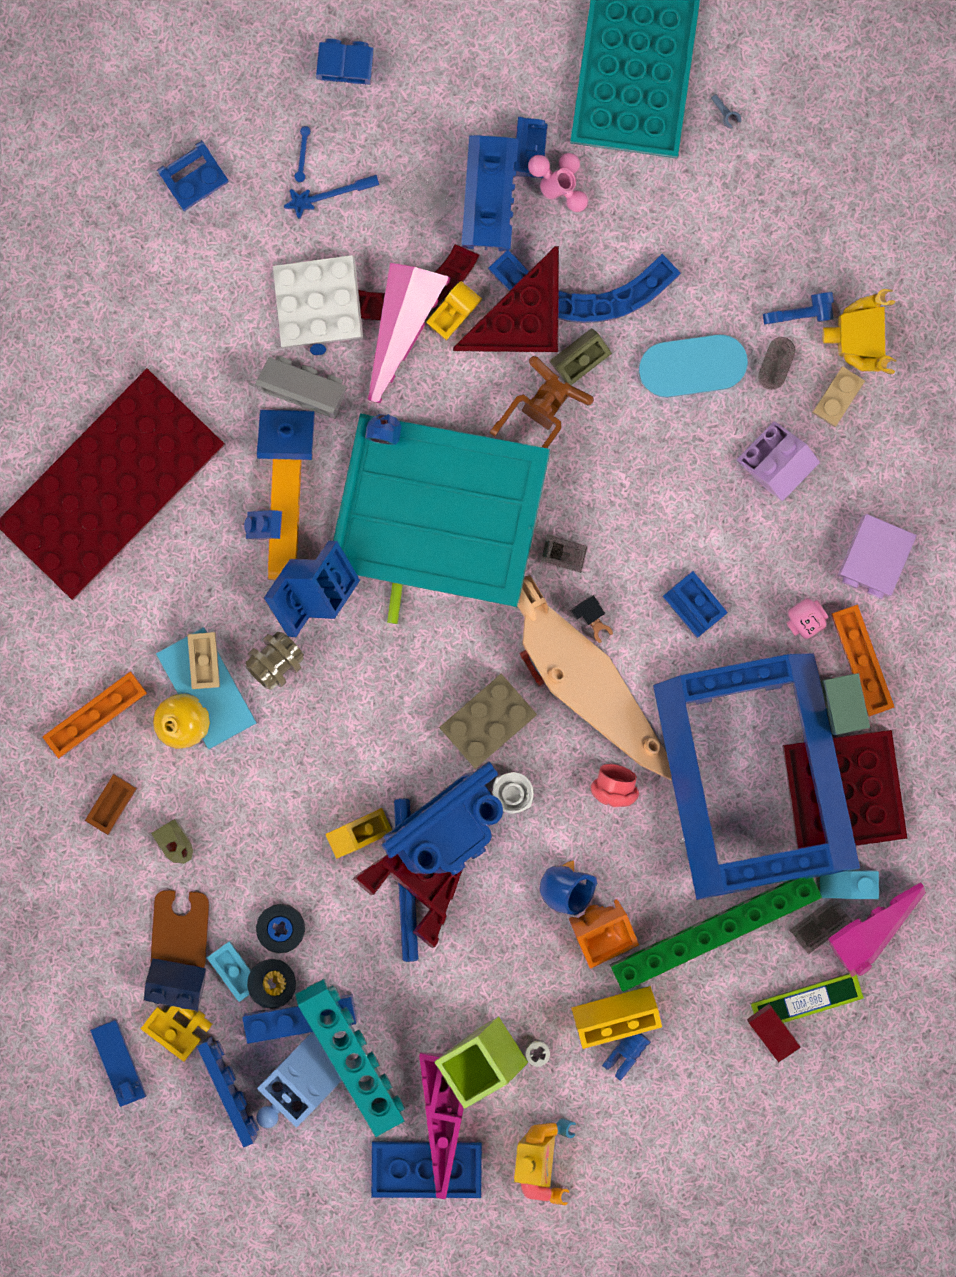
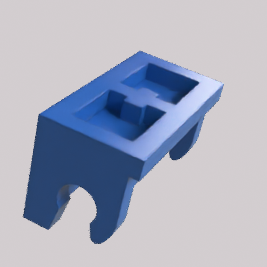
M518 117L516 139H518L517 163L514 164L516 176L543 178V176H533L529 172L528 163L535 155L545 156L548 123H545V120Z

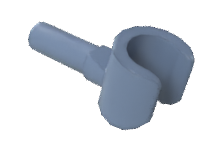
M717 94L711 97L724 116V126L729 129L733 128L728 121L730 115L734 116L738 123L741 122L740 114L730 112Z

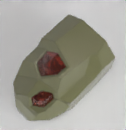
M177 819L168 822L151 833L165 856L173 863L185 864L192 859L193 849L190 839Z

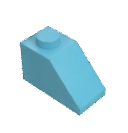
M850 870L820 876V894L822 898L879 899V871Z

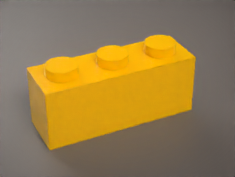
M651 986L571 1007L582 1049L662 1028L658 1006Z

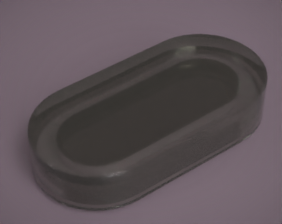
M778 337L768 346L758 372L759 384L766 390H776L785 382L795 355V346L790 339Z

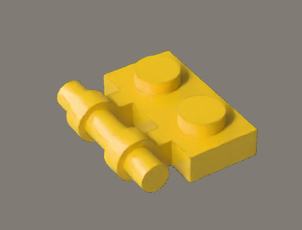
M157 1006L140 1029L185 1062L201 1040L200 1037L193 1033L198 1026L207 1033L213 1023L205 1018L206 1015L200 1010L197 1012L171 1006L166 1012ZM178 1011L191 1021L187 1027L174 1018Z

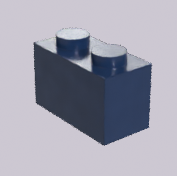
M152 958L145 982L144 1001L198 1011L205 985L206 968Z

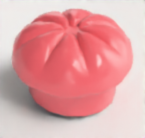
M604 764L600 766L598 778L591 784V793L594 798L604 805L609 804L612 807L630 806L639 797V790L635 787L637 776L626 767L616 764Z

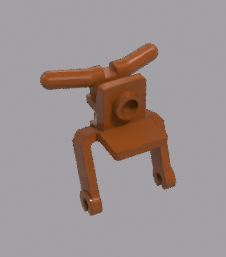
M532 356L529 359V364L546 381L532 399H529L524 394L517 396L501 419L490 430V434L495 437L518 404L523 402L525 405L521 411L547 430L553 424L556 426L542 445V448H548L561 430V421L555 417V414L568 396L585 405L593 404L594 398L592 395L573 387L567 382L563 384L558 380L559 376L553 373L537 356Z

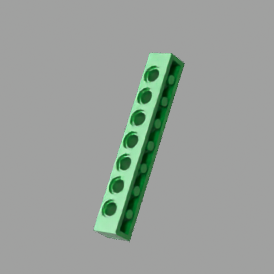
M804 877L785 881L609 965L622 992L809 905L821 899L822 896L813 878L805 879Z

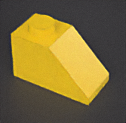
M380 808L325 835L336 859L383 838L392 829L383 809Z

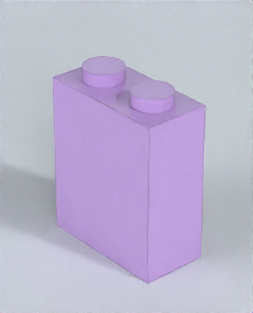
M868 514L863 515L837 576L842 577V583L857 589L858 585L868 588L867 593L876 598L883 599V596H891L917 535Z

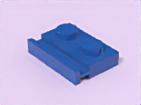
M694 571L689 573L662 596L696 638L700 637L728 613Z

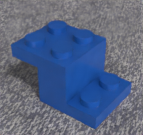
M328 541L316 560L290 559L264 596V599L288 637H297L309 618L335 619L360 582V579L337 541Z

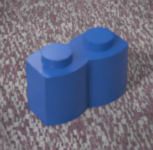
M326 39L325 42H319L316 70L317 80L371 85L373 47H368V43L361 41L352 42V45L341 44L342 41L338 39Z

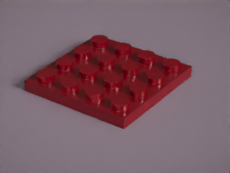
M892 730L833 738L855 846L908 839ZM805 742L782 745L797 849L826 844Z

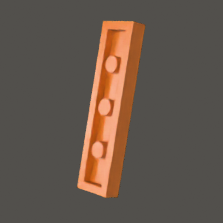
M858 604L832 613L831 616L852 674L859 673L868 717L895 708Z
M130 671L42 737L57 758L60 759L148 693L132 671Z

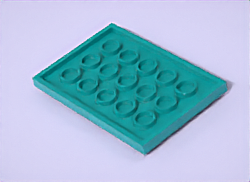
M590 0L570 144L678 159L700 0Z

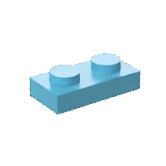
M229 941L208 956L207 959L238 1002H240L249 995L247 982L251 969L231 941Z

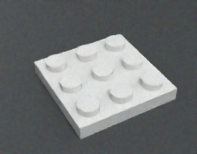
M353 255L273 266L282 348L363 338L355 257Z

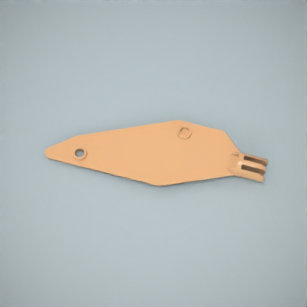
M531 575L525 576L518 608L524 616L522 644L550 692L640 766L672 780L665 749L610 657L550 608Z

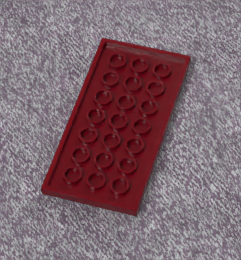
M146 368L0 517V530L71 600H74L226 444Z

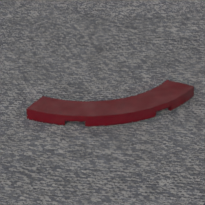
M457 244L453 246L446 260L434 272L450 277L448 286H444L437 298V304L444 301L460 281L464 282L480 254ZM358 290L361 319L381 321L385 293Z

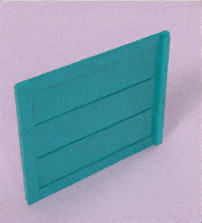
M360 413L333 541L339 543L356 574L362 577L517 607L550 457V449L399 421L402 427L399 442L396 445L381 444L365 438L368 422L375 416Z

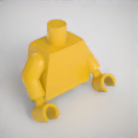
M882 289L878 294L859 298L847 306L843 314L838 317V327H823V344L838 343V355L843 356L846 363L860 371H883L890 375L894 374L895 370L887 369V364L890 361L896 362L897 360L886 356L885 307H880L881 304L887 306L895 304V300H885V295L888 292H893L892 289Z

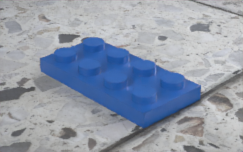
M212 1036L202 1040L197 1045V1049L243 1148L255 1142L259 1126L253 1115L248 1116L245 1106L248 1103L242 1090L237 1092L234 1081L236 1076L230 1065L225 1066L222 1056L225 1053L219 1040L214 1041Z

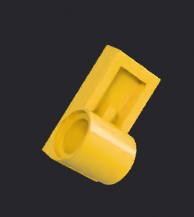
M460 281L447 295L445 301L426 321V324L447 341L482 301V298Z

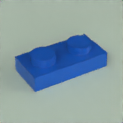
M282 511L248 512L244 522L246 539H280Z

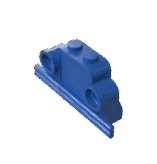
M488 761L476 771L463 774L383 836L386 841L381 846L389 858L398 854L412 873L450 872L452 875H455L466 867L464 862L469 858L475 859L486 851L485 846L492 837L488 826L499 822L503 815L502 803L497 797L491 795L485 786L498 775L493 765Z

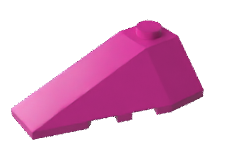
M921 882L894 897L890 901L888 908H880L879 906L871 911V914L864 922H861L858 918L828 938L833 952L851 977L856 974L861 976L872 968L871 964L875 962L925 895V888Z

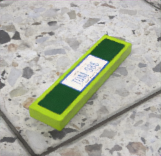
M848 973L750 1003L753 1014L770 1004L781 1020L786 1023L864 999L857 974L851 977Z

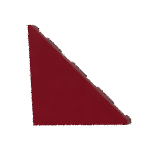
M554 246L453 347V351L558 352L559 246Z

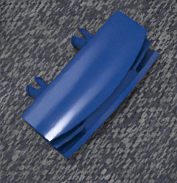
M469 135L462 246L472 250L474 246L485 247V250L488 247H495L500 252L511 249L512 225H510V219L513 218L511 205L514 204L512 191L515 190V184H513V178L516 176L514 164L517 163L518 139Z

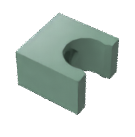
M859 673L820 681L832 735L870 728Z

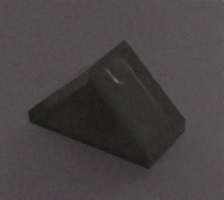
M547 535L540 564L581 573L587 546Z

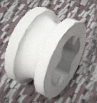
M533 1041L526 1048V1059L531 1065L536 1067L543 1066L549 1061L550 1050L544 1042ZM540 1046L544 1048L542 1053H546L543 1059L538 1058L535 1061L531 1058L533 1054H530L532 1048L537 1050Z

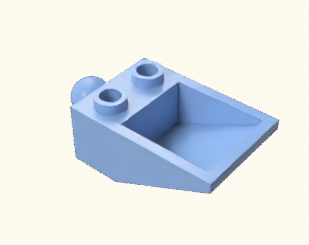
M311 1032L258 1086L257 1089L272 1103L271 1106H264L257 1112L256 1119L261 1127L272 1128L278 1122V1114L281 1112L297 1128L342 1081L314 1032ZM276 1081L281 1082L283 1085V1089L280 1092H276L272 1088L273 1083ZM294 1101H300L302 1103V1109L300 1111H295L292 1109V1103Z

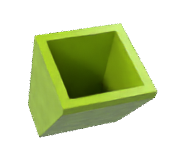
M498 1016L476 1029L435 1061V1064L465 1109L507 1085L528 1064V1061Z

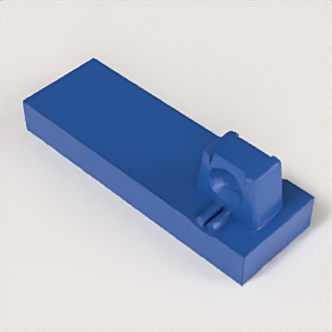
M117 1019L91 1029V1034L119 1106L122 1107L145 1098L147 1095Z

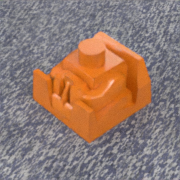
M618 899L614 900L615 908L614 906L604 908V906L591 905L586 908L585 914L579 918H568L590 969L639 946L627 913Z

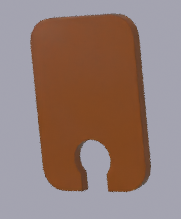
M164 890L159 892L154 900L150 962L154 958L205 968L209 917L208 897L201 892H189L191 909L188 914L180 916L174 913L172 908L176 891Z

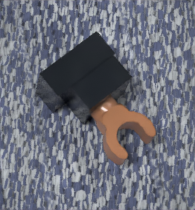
M591 595L572 608L570 612L576 620L582 617L587 625H591L594 630V639L601 643L602 640L598 636L599 631L605 629L609 635H613V631L609 626L603 625L599 618L605 612L595 596Z

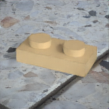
M842 366L812 413L833 427H836L865 380Z
M216 632L187 634L192 689L220 687Z

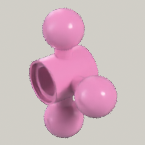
M573 153L562 155L558 162L559 170L552 172L549 160L545 156H533L529 160L528 169L533 176H543L540 182L543 195L548 199H556L564 195L567 198V207L571 211H583L588 205V198L582 191H573L576 186L574 174L580 168L579 158Z

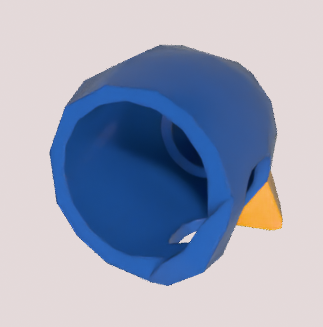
M573 860L562 866L548 868L541 879L539 890L543 901L548 907L557 912L575 916L583 912L589 905L598 883L597 878L589 873L575 872ZM586 879V885L581 883L580 881Z

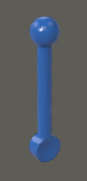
M303 126L300 129L302 141L298 172L294 176L295 180L299 183L305 180L303 171L307 137L311 133L308 126Z

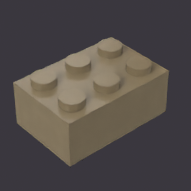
M501 673L439 728L476 769L536 717L537 714Z

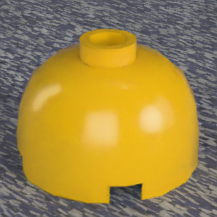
M186 693L175 694L162 701L155 710L153 717L154 731L159 740L166 746L174 749L190 748L198 744L207 735L210 725L209 713L206 707L203 708L202 704L198 702L199 699Z

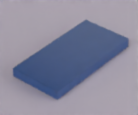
M372 1141L371 1198H436L430 1142ZM457 1142L446 1198H481L482 1142Z

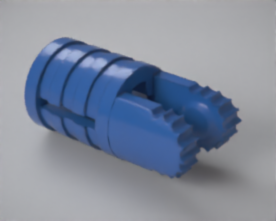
M642 1033L625 1037L615 1047L602 1066L609 1070L615 1065L621 1055L625 1057L626 1060L615 1074V1077L621 1081L651 1041Z

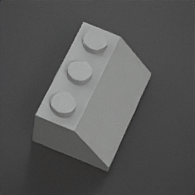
M278 355L276 359L270 357L267 359L255 383L259 391L336 419L347 390L346 386L342 385V379L332 375H328L327 378L316 375L317 370L302 365L301 369L291 366V360Z

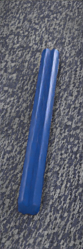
M407 798L394 800L395 827L411 815L410 800ZM398 882L402 960L404 962H414L418 960L417 935L413 933L417 927L415 896Z

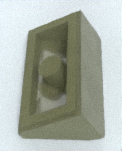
M591 328L552 358L550 363L563 380L572 385L612 353L599 333Z

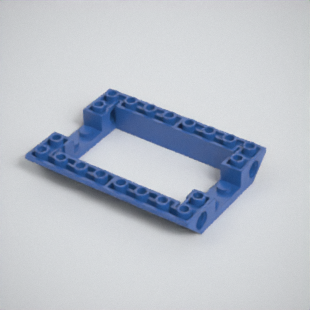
M814 653L786 654L679 675L653 685L696 900L747 891L753 887L804 877L809 879L860 869ZM794 683L793 690L826 844L719 864L686 704H704L712 702V698L763 688L766 691L780 689L783 685Z

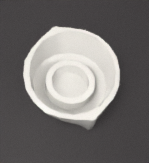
M511 772L495 778L492 793L502 803L504 812L513 814L531 807L534 792L532 784L526 776Z

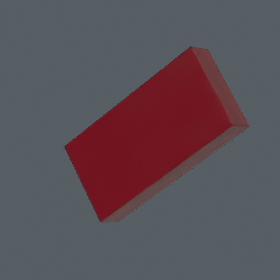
M770 1004L747 1019L778 1063L801 1048L799 1042Z

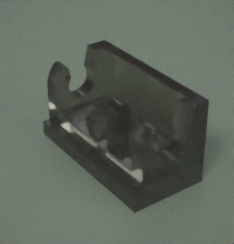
M831 898L789 931L807 954H810L825 943L828 938L853 921L842 910L841 905L834 898Z

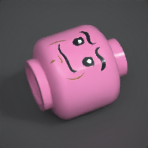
M806 598L788 610L790 620L786 624L794 636L800 634L804 639H809L826 628V619L829 617L818 600L813 602L811 599Z

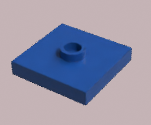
M260 410L257 459L312 460L315 411Z

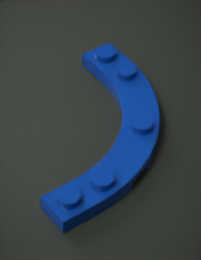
M509 250L488 268L508 291L529 272ZM661 254L635 279L610 292L602 294H570L559 291V320L576 323H598L626 316L650 303L679 277L681 272Z

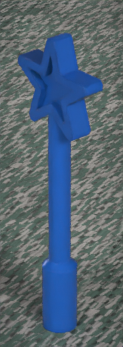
M377 175L356 180L354 184L310 197V190L308 189L300 195L293 189H290L292 200L285 204L284 208L295 209L297 218L301 219L304 210L315 209L311 203L354 190L361 191L379 185Z

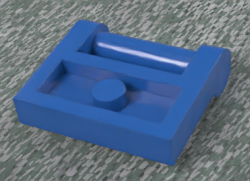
M202 140L195 144L196 148L173 163L157 169V172L183 211H186L229 183V180ZM203 156L206 161L205 164L176 183L173 181L171 176Z

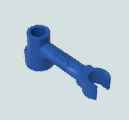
M833 292L811 295L812 306L764 313V325L816 316L818 322L833 320Z

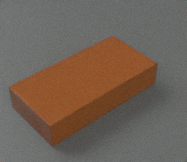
M113 774L85 821L109 835L136 792L137 787Z

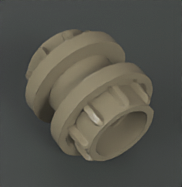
M276 632L273 636L267 634L263 638L266 647L261 652L253 648L248 653L250 658L246 661V668L263 687L269 690L276 686L283 687L287 683L283 675L288 670L297 673L301 669L300 663L304 660V654L286 634Z

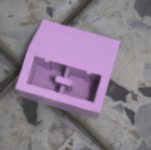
M775 421L737 459L738 463L766 490L781 501L820 463L806 443Z

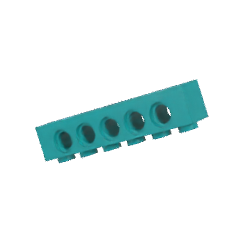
M322 979L296 993V1001L301 1012L375 1137L405 1122L402 1114L405 1107L398 1095L393 1097L389 1089L393 1087L385 1073L380 1075L377 1070L380 1064L373 1051L369 1053L366 1051L364 1045L367 1042L360 1029L355 1031L351 1023L354 1022V1019L348 1008L342 1009L338 1003L341 997L335 986L329 987L326 980ZM323 1010H333L328 1016L320 1015ZM337 1032H346L341 1038L333 1037ZM350 1054H358V1057L354 1060L346 1059ZM363 1076H371L370 1080L366 1082L359 1081ZM376 1098H384L380 1103H372Z

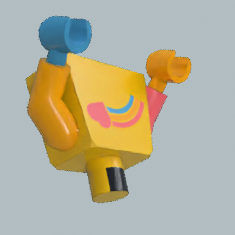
M561 1118L557 1124L553 1122L533 1125L518 1142L514 1182L521 1183V1190L526 1198L550 1201L552 1204L557 1205L568 1204V1202L562 1201L561 1196L563 1192L569 1193V1190L556 1187L550 1189L555 1136L559 1134L567 1138H573L575 1133L568 1131L571 1125H576L575 1122Z

